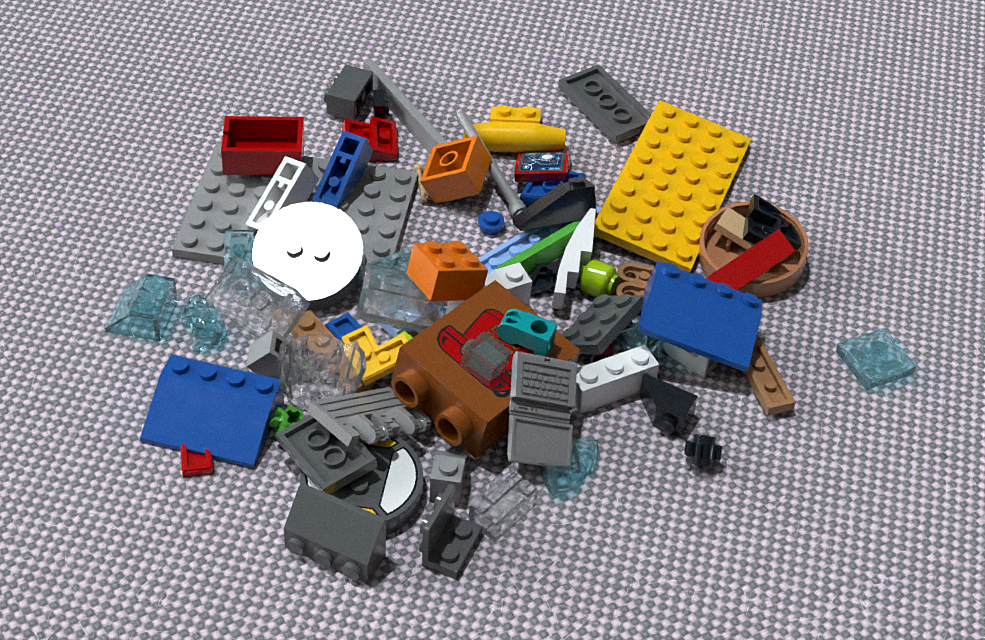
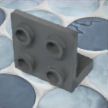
M449 484L444 493L440 492L437 495L431 516L426 515L421 523L420 533L423 534V539L419 552H422L423 567L457 579L482 535L483 526L455 515L456 486Z

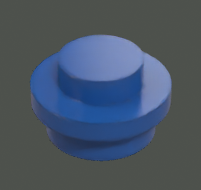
M486 211L479 215L478 225L483 233L495 235L503 228L504 217L496 211Z

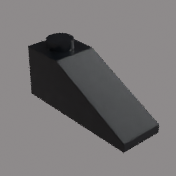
M583 177L571 178L569 182L559 184L512 218L513 224L520 231L582 220L590 208L596 209L595 186Z

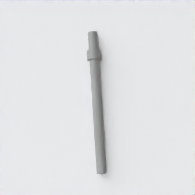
M465 111L458 112L456 118L467 136L478 135L485 146ZM492 157L488 171L507 200L511 214L515 217L525 210L526 206L522 200H518Z

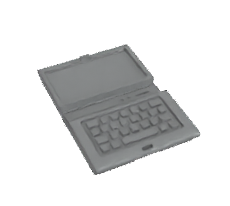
M518 351L514 353L509 402L507 452L510 462L564 470L571 469L573 425L569 423L570 408L575 407L577 363Z

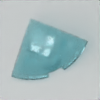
M572 439L571 466H538L544 484L551 496L568 494L584 484L583 480L588 474L593 473L597 464L598 440Z

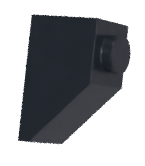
M644 374L642 377L639 397L653 427L680 438L694 416L698 396L650 375Z

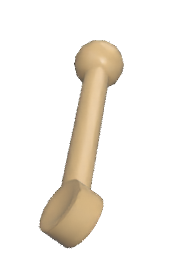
M415 164L413 171L418 172L417 179L421 203H427L425 188L420 183L423 166Z

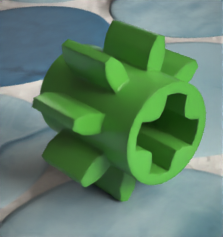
M289 404L285 411L278 407L273 413L274 418L269 423V426L273 427L274 437L276 438V433L305 418L304 411L292 407V404Z

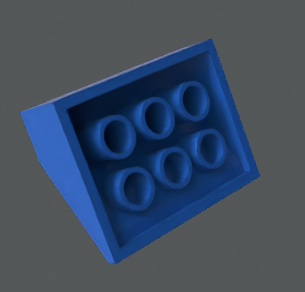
M657 261L645 287L638 332L747 372L762 316V300L751 293H742L734 290L727 284L715 283L705 279L700 274H691L673 264Z
M171 354L159 376L140 435V442L180 451L181 444H185L187 452L205 456V449H209L212 459L254 469L273 427H270L269 423L274 418L273 413L278 407L282 408L284 405L283 380Z

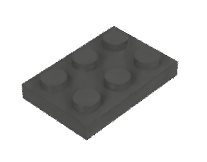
M629 294L621 296L600 295L593 300L592 305L585 312L581 313L575 323L566 329L562 335L581 350L580 354H602L642 310L643 296Z
M311 415L276 433L277 442L313 484L327 494L337 491L378 467L376 458L360 440L357 445L346 446Z

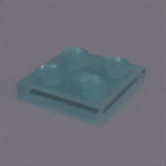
M886 328L837 344L836 352L866 390L907 377L915 372L916 365Z

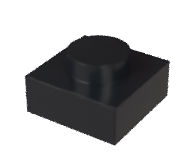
M373 90L374 117L384 119V115H389V100H384L383 90Z

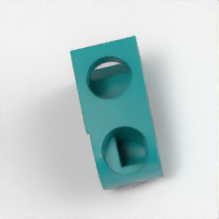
M510 309L499 324L497 334L503 341L509 344H518L535 351L534 355L547 357L555 342L558 323L528 312Z

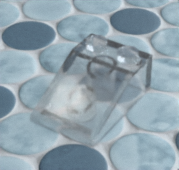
M236 255L203 300L205 304L258 339L272 330L287 338L310 305L296 288Z

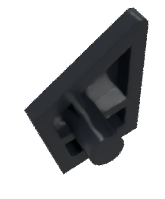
M554 262L548 264L538 263L531 276L532 287L530 294L554 291L560 265Z

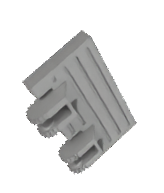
M390 387L313 401L307 410L312 417L348 447L357 445L359 438L366 441V443L368 442V444H375L379 442L378 440L388 441L391 437L397 435L399 429L407 435H414L417 431L423 433L431 428L430 418L417 406L409 408L403 405Z

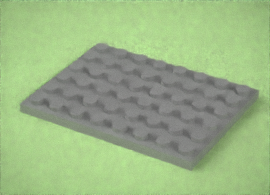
M216 143L172 247V256L255 269L252 259V248L258 230L248 227L246 222L274 175H223L222 144ZM304 156L303 163L307 164L319 178L306 202H312L330 159ZM367 165L363 175L338 208L354 221L363 241L365 265L357 285L386 289L417 185L418 172Z

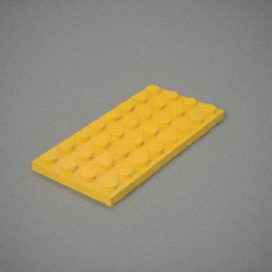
M659 100L595 220L594 236L652 261L670 263L690 273L699 254L702 227L707 219L720 209L751 138Z

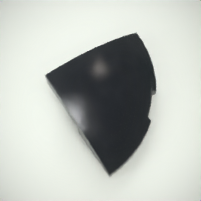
M754 194L751 197L745 218L743 240L757 244L780 229L795 250H799L801 247L800 237L792 223H789L786 227L787 223L781 216L782 212L765 199Z

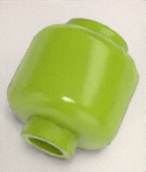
M596 259L589 261L587 265H581L577 280H580L581 291L594 297L603 294L612 296L617 289L620 279L614 266Z

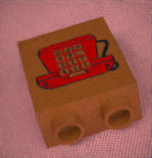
M496 280L399 348L391 380L394 394L403 405L409 408L417 406L435 422L437 432L444 441L453 446L461 445L475 458L509 432V402L514 353L518 351L534 354L535 352L518 344H509L498 336L497 328L508 310L517 309L536 316L538 315ZM556 331L554 345L547 357L576 363L581 350Z

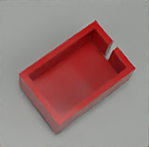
M225 116L221 145L223 175H274L285 156L304 162V117Z

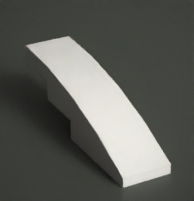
M590 208L576 227L566 246L558 269L551 308L562 309L566 287L575 289L579 267L583 264L587 265L590 261L596 209Z

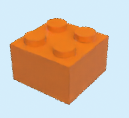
M478 135L433 146L420 183L435 204L475 196L481 192L492 157Z
M426 241L425 243L413 244L406 273L430 301L467 300L482 290L485 285L488 269L463 242L437 243L435 241Z

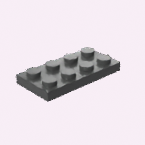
M599 64L562 78L558 82V88L614 143L642 133L651 116V113Z

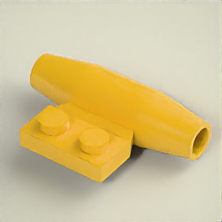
M506 105L491 107L490 122L473 124L488 151L536 153L565 150L566 129L540 124L541 108L531 106L516 108ZM463 129V139L468 138L466 132Z

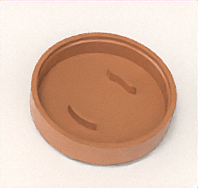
M740 202L725 206L713 213L703 225L700 234L698 257L701 268L707 277L747 251L716 231L714 227L727 207L746 218L750 202ZM777 206L775 207L782 212L781 216L786 220V227L789 223H792L800 237L801 247L799 250H795L792 255L738 290L742 293H751L757 298L769 297L786 291L800 279L806 266L809 248L807 234L794 216Z

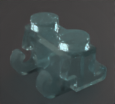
M194 295L189 298L181 316L183 325H186L188 329L193 327L192 334L195 339L192 349L194 352H201L207 345H218L219 342H224L227 336L225 325H219L217 321V307L210 305V302H206L202 295Z

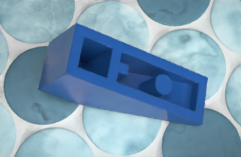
M342 131L312 202L324 203L336 208L341 206L363 175L373 153L367 138Z

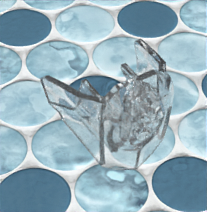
M321 333L308 334L296 339L294 335H288L287 339L280 345L278 356L281 391L287 396L288 402L292 406L306 412L314 394H318L317 399L319 400L355 394L366 370L365 352L357 341L345 344L342 340Z

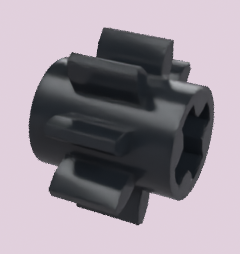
M694 434L693 441L686 440L684 455L691 456L690 464L712 467L713 459L721 460L723 446L716 444L715 436Z

